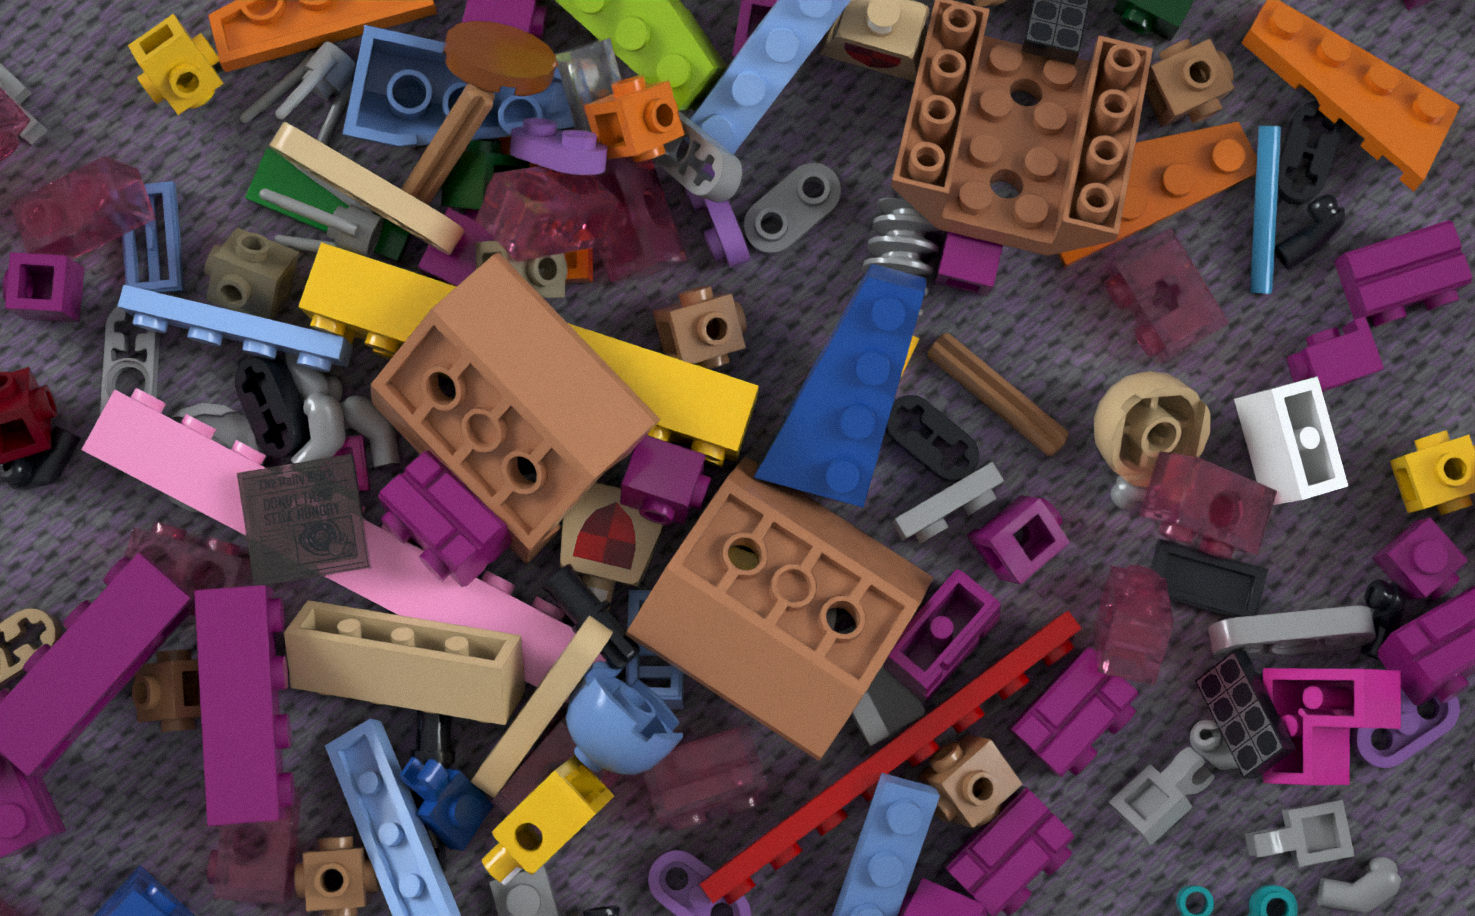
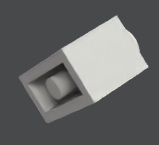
M1318 376L1234 399L1264 507L1304 500L1348 486Z

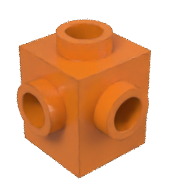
M644 75L626 78L611 84L613 94L584 105L591 132L597 135L596 142L607 146L606 159L632 156L633 162H641L656 158L666 153L664 144L685 135L670 81L646 84Z

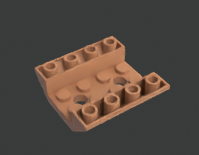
M935 0L891 187L939 230L1046 256L1116 241L1119 235L1153 48L1098 36L1089 61L1077 58L1076 63L1071 64L1021 52V44L984 36L990 9L954 0ZM1016 91H1025L1035 97L1037 104L1034 106L1019 105L1012 99L1010 94ZM998 181L1010 183L1017 189L1019 195L1014 198L1000 197L993 192L990 185Z
M499 252L492 255L428 312L371 383L372 405L419 454L429 450L507 525L512 539L509 548L525 565L530 563L562 528L559 522L605 471L627 457L661 420ZM439 372L448 375L454 382L456 388L454 399L446 396L441 391L438 385ZM519 456L525 457L533 463L537 473L536 482L527 480L518 469Z
M745 456L725 479L668 563L625 635L820 761L866 693L921 604L934 577L801 491L754 478L758 464ZM737 545L749 547L757 556L758 566L751 570L736 568L728 557V550ZM833 608H841L849 612L854 619L855 630L848 634H840L832 630L826 619L827 611Z

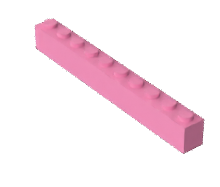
M135 388L131 397L114 389L81 449L269 548L276 547L273 550H280L278 553L286 554L284 556L298 562L292 525L352 515L358 556L316 562L303 566L311 570L364 562L315 572L397 615L521 635L524 678L526 682L538 687L575 635L572 627L561 622L565 615L562 609L537 596L531 606L512 597L511 595L516 585L487 570L481 580L475 578L466 587H461L450 575L443 582L440 581L420 560L419 555L424 550L411 544L412 538L404 544L401 543L384 524L380 528L361 518L366 507L337 492L331 502L328 500L323 501L322 497H320L321 501L317 502L318 495L315 494L316 502H314V498H311L312 503H310L308 491L313 496V492H311L313 487L245 498L247 496L300 488L302 483L298 476H301L303 479V474L297 471L282 473L281 476L285 478V486L280 487V475L278 474L242 480L274 474V472L261 466L266 455L235 440L231 450L211 440L216 429L188 414H185L181 423L161 414L166 403L138 388ZM286 466L283 472L292 471L293 469ZM295 474H297L299 484L296 483ZM304 475L302 487L315 485L316 481L308 482V477ZM286 478H291L292 485H287L289 479L286 480ZM263 479V481H261L263 490L260 489V482H257V480ZM264 479H266V482H267V481L270 482V487H271V489H269L268 483H267V489H265ZM272 480L276 481V484L274 485V487L276 486V488L272 487ZM302 492H307V494H306L307 504H305V498H304V494H302ZM298 493V495H296L297 505L295 503V497L292 496V494ZM291 494L292 506L288 507L286 504L285 495H287L288 505H290L291 503L289 495ZM282 496H284L285 507L281 504L280 508L278 497L282 500ZM273 497L277 501L276 509H272L270 499ZM263 499H269V510H264ZM272 499L273 507H276L275 499ZM265 500L266 509L268 508L267 500ZM337 502H339L338 514L336 513V509L333 503H335V505L337 506ZM331 503L333 507V514L329 511L330 515L327 513L326 504ZM322 504L325 505V508L321 506L322 514H324L323 510H326L325 516L320 515L319 506ZM317 505L319 517L315 513V518H313L312 506L316 510ZM304 507H306L307 517H309L308 507H310L311 518L307 519L305 517ZM301 508H303L304 519L302 520V515H300V520H298L297 509H299V514H301ZM288 510L290 512L291 520L294 519V521L289 522ZM282 511H284L285 521L288 520V522H283ZM281 512V513H280V519H281L282 523H279V524H278L279 518H278V514L276 513V514H274V518H275V524H274V523H273V516L270 515V513ZM265 514L270 515V517H268V515L266 516V518H268L271 521L270 525H265V522L269 524V521L264 519ZM351 517L332 520L339 527L340 531L346 534L347 542L355 543ZM322 521L332 525L337 534L336 539L339 540V532L337 527L330 521ZM303 525L294 526L300 564L337 558L331 554L318 556L306 551L299 541V535L303 533L305 528ZM281 529V530H277V531L265 532V531H270V530ZM323 530V531H319V532L316 534V539H317L319 542H324V541H325V540H322V541H321V540L318 539V534H319V533H322V532L326 534L325 540H327V533H326V531H324V530ZM320 534L319 538L324 539L325 535ZM342 534L345 538L344 541L337 542L344 543L346 541V536ZM305 538V543L311 551L317 554L329 553L328 551H316L309 546L307 538ZM332 540L329 545V551L333 555H339L345 544L332 543L336 541ZM350 543V545H351V550H350V552H349L348 554H345V555H349V554L351 553V551H352V549H353V546H352L351 543ZM346 544L343 552L347 553L349 551V544ZM354 545L353 553H352L351 555H355V554H356L355 545ZM599 653V655L597 656V658L594 660L593 663H596V662H598V661H603V662H607V661H606V660L602 657V655ZM570 695L565 700L566 703H568Z

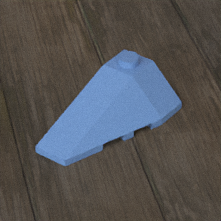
M364 25L342 135L395 148L429 145L467 83L454 75L445 64L446 56L443 54L445 42ZM556 67L552 84L547 89L538 94L525 97L514 95L515 88L501 86L499 93L493 92L495 95L493 107L471 140L511 136V130L516 127H522L523 120L526 118L551 119L557 122L558 130H574L586 73Z

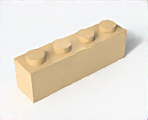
M309 600L284 631L291 688L501 725H506L525 692L521 635Z

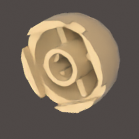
M1146 371L1125 376L1112 385L1099 401L1094 415V438L1098 450L1107 465L1133 486L1153 488L1172 482L1181 475L1176 469L1182 466L1189 457L1194 461L1199 458L1210 435V411L1207 405L1200 400L1197 392L1168 373Z

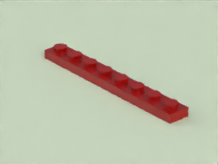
M1069 611L1057 616L698 883V886L713 904L720 898H723L728 906L737 901L756 886L750 877L767 863L776 871L803 851L797 843L799 839L814 828L820 836L832 830L848 817L843 807L861 794L866 802L873 799L881 773L889 775V772L905 760L914 768L940 748L934 740L937 736L951 726L959 734L983 717L985 713L979 705L996 692L1002 700H1005L1030 681L1024 672L1042 659L1045 665L1049 667L1075 648L1069 638L1082 629Z

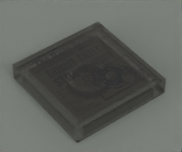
M352 454L237 473L254 586H271L372 568L355 461Z

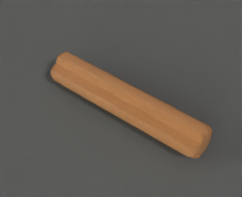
M470 83L466 85L401 190L429 206L492 109L495 99L494 93L483 91L481 88Z
M943 333L929 348L927 355L934 363L1047 456L1056 454L1068 440L1069 433L1065 428L951 334Z

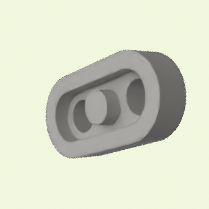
M807 163L796 168L752 205L746 213L744 235L748 244L758 253L769 256L779 255L789 250L836 209L841 195V185L837 175L829 167L820 163ZM818 182L822 185L824 193L818 198L807 197L803 192V187L806 183ZM767 217H775L780 220L782 228L775 234H768L762 229L761 222Z

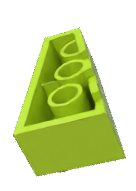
M555 0L638 75H644L647 83L670 81L678 111L694 110L728 67L690 10L686 9L680 0Z

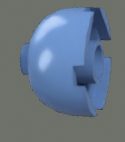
M598 661L591 665L569 697L566 722L569 734L577 745L574 753L585 766L595 772H601L604 768L615 774L636 775L649 770L668 756L683 738V733H673V730L679 725V721L665 702L639 679H636L631 686H628L616 678L622 669L615 670L607 662Z

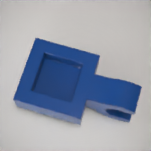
M411 757L399 775L402 781L424 800L415 815L449 849L464 851L494 805L460 770L445 769L434 759H429L424 766L416 757Z

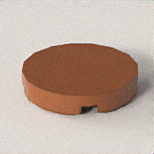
M491 21L458 23L447 31L443 47V54L446 56L445 64L454 75L465 83H470L481 88L483 91L499 93L501 86L515 88L514 95L522 97L543 92L552 84L556 69V56L550 47L536 36L516 27Z

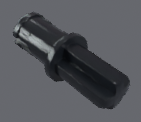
M567 564L548 579L542 589L552 597L575 624L572 628L575 634L589 615L613 631L600 654L613 669L619 670L625 667L639 653L638 644L625 635V629L607 610L610 603L607 600L601 602L573 570L572 565Z

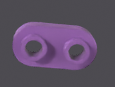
M526 118L523 120L522 127H516L511 130L510 154L516 158L562 173L595 175L606 170L607 146L596 142L597 135L595 133L583 130L562 131L557 129V122L554 120Z
M707 163L702 170L714 178L715 172L712 169V165ZM685 188L693 210L697 211L704 208L712 227L703 231L714 262L725 259L730 269L750 261L744 237L729 200L715 203L697 196Z
M1401 690V729L1381 728L1388 734L1389 741L1384 749L1377 750L1371 743V734L1378 728H1353L1351 732V745L1354 753L1362 762L1373 767L1391 768L1401 764L1454 727L1460 713L1457 696L1444 704H1441L1436 697L1430 699L1434 703L1435 711L1430 718L1424 719L1418 714L1417 705H1414L1405 692Z
M670 850L661 854L653 862L648 876L650 891L658 902L676 916H711V910L714 905L721 902L726 903L723 898H720L714 904L711 903L698 886V883L714 871L693 854L684 850ZM679 867L686 871L688 882L685 887L676 890L668 886L666 874L670 869ZM744 895L730 905L733 909V916H751L750 906Z

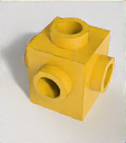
M174 14L128 45L139 66L144 71L137 77L143 88L157 105L166 99L177 115H180L188 108L194 109L202 106L212 98L215 89L224 84L213 67L220 60L215 50L201 32L192 38Z
M1447 430L1415 440L1416 452L1390 460L1407 513L1436 505L1439 514L1443 515L1473 505L1470 494L1475 493V445L1472 444L1470 435L1450 440Z

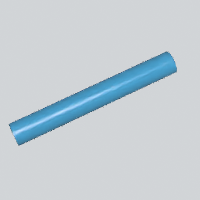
M1281 126L1258 127L1250 293L1272 294Z

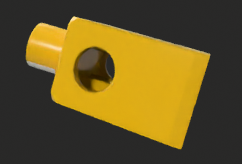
M576 755L572 756L555 769L492 831L494 838L499 843L482 858L484 867L493 878L504 885L522 869L533 875L614 797L613 793ZM532 824L539 828L542 836L534 831Z

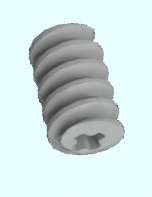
M897 198L879 199L877 206L886 215L875 217L872 228L881 236L869 239L867 246L868 251L877 258L864 260L862 271L866 274L872 263L913 275H931L934 268L920 260L921 254L937 253L939 246L927 240L925 236L926 233L942 232L943 230L937 229L906 200ZM926 287L924 296H927L929 290ZM920 309L918 317H922L923 310Z

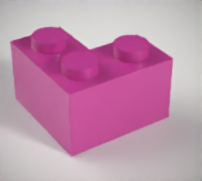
M1263 668V685L1296 747V750L1263 773V783L1350 785V728L1401 729V671Z

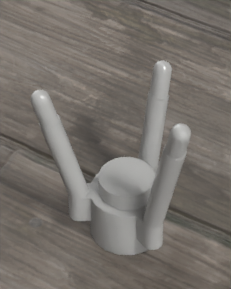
M325 41L315 53L309 52L294 70L241 113L239 119L242 123L250 122L302 80V83L276 110L275 115L278 119H284L311 91L324 100H328L334 94L336 98L317 137L318 141L328 145L344 108L350 100L353 85L351 79L355 75L357 64L340 48Z
M294 165L295 168L343 201L349 208L338 206L334 213L330 214L269 189H262L260 191L261 199L328 226L327 237L335 240L334 243L302 237L276 235L274 242L294 249L318 252L322 242L369 258L379 241L384 225L383 217L374 214L372 210Z

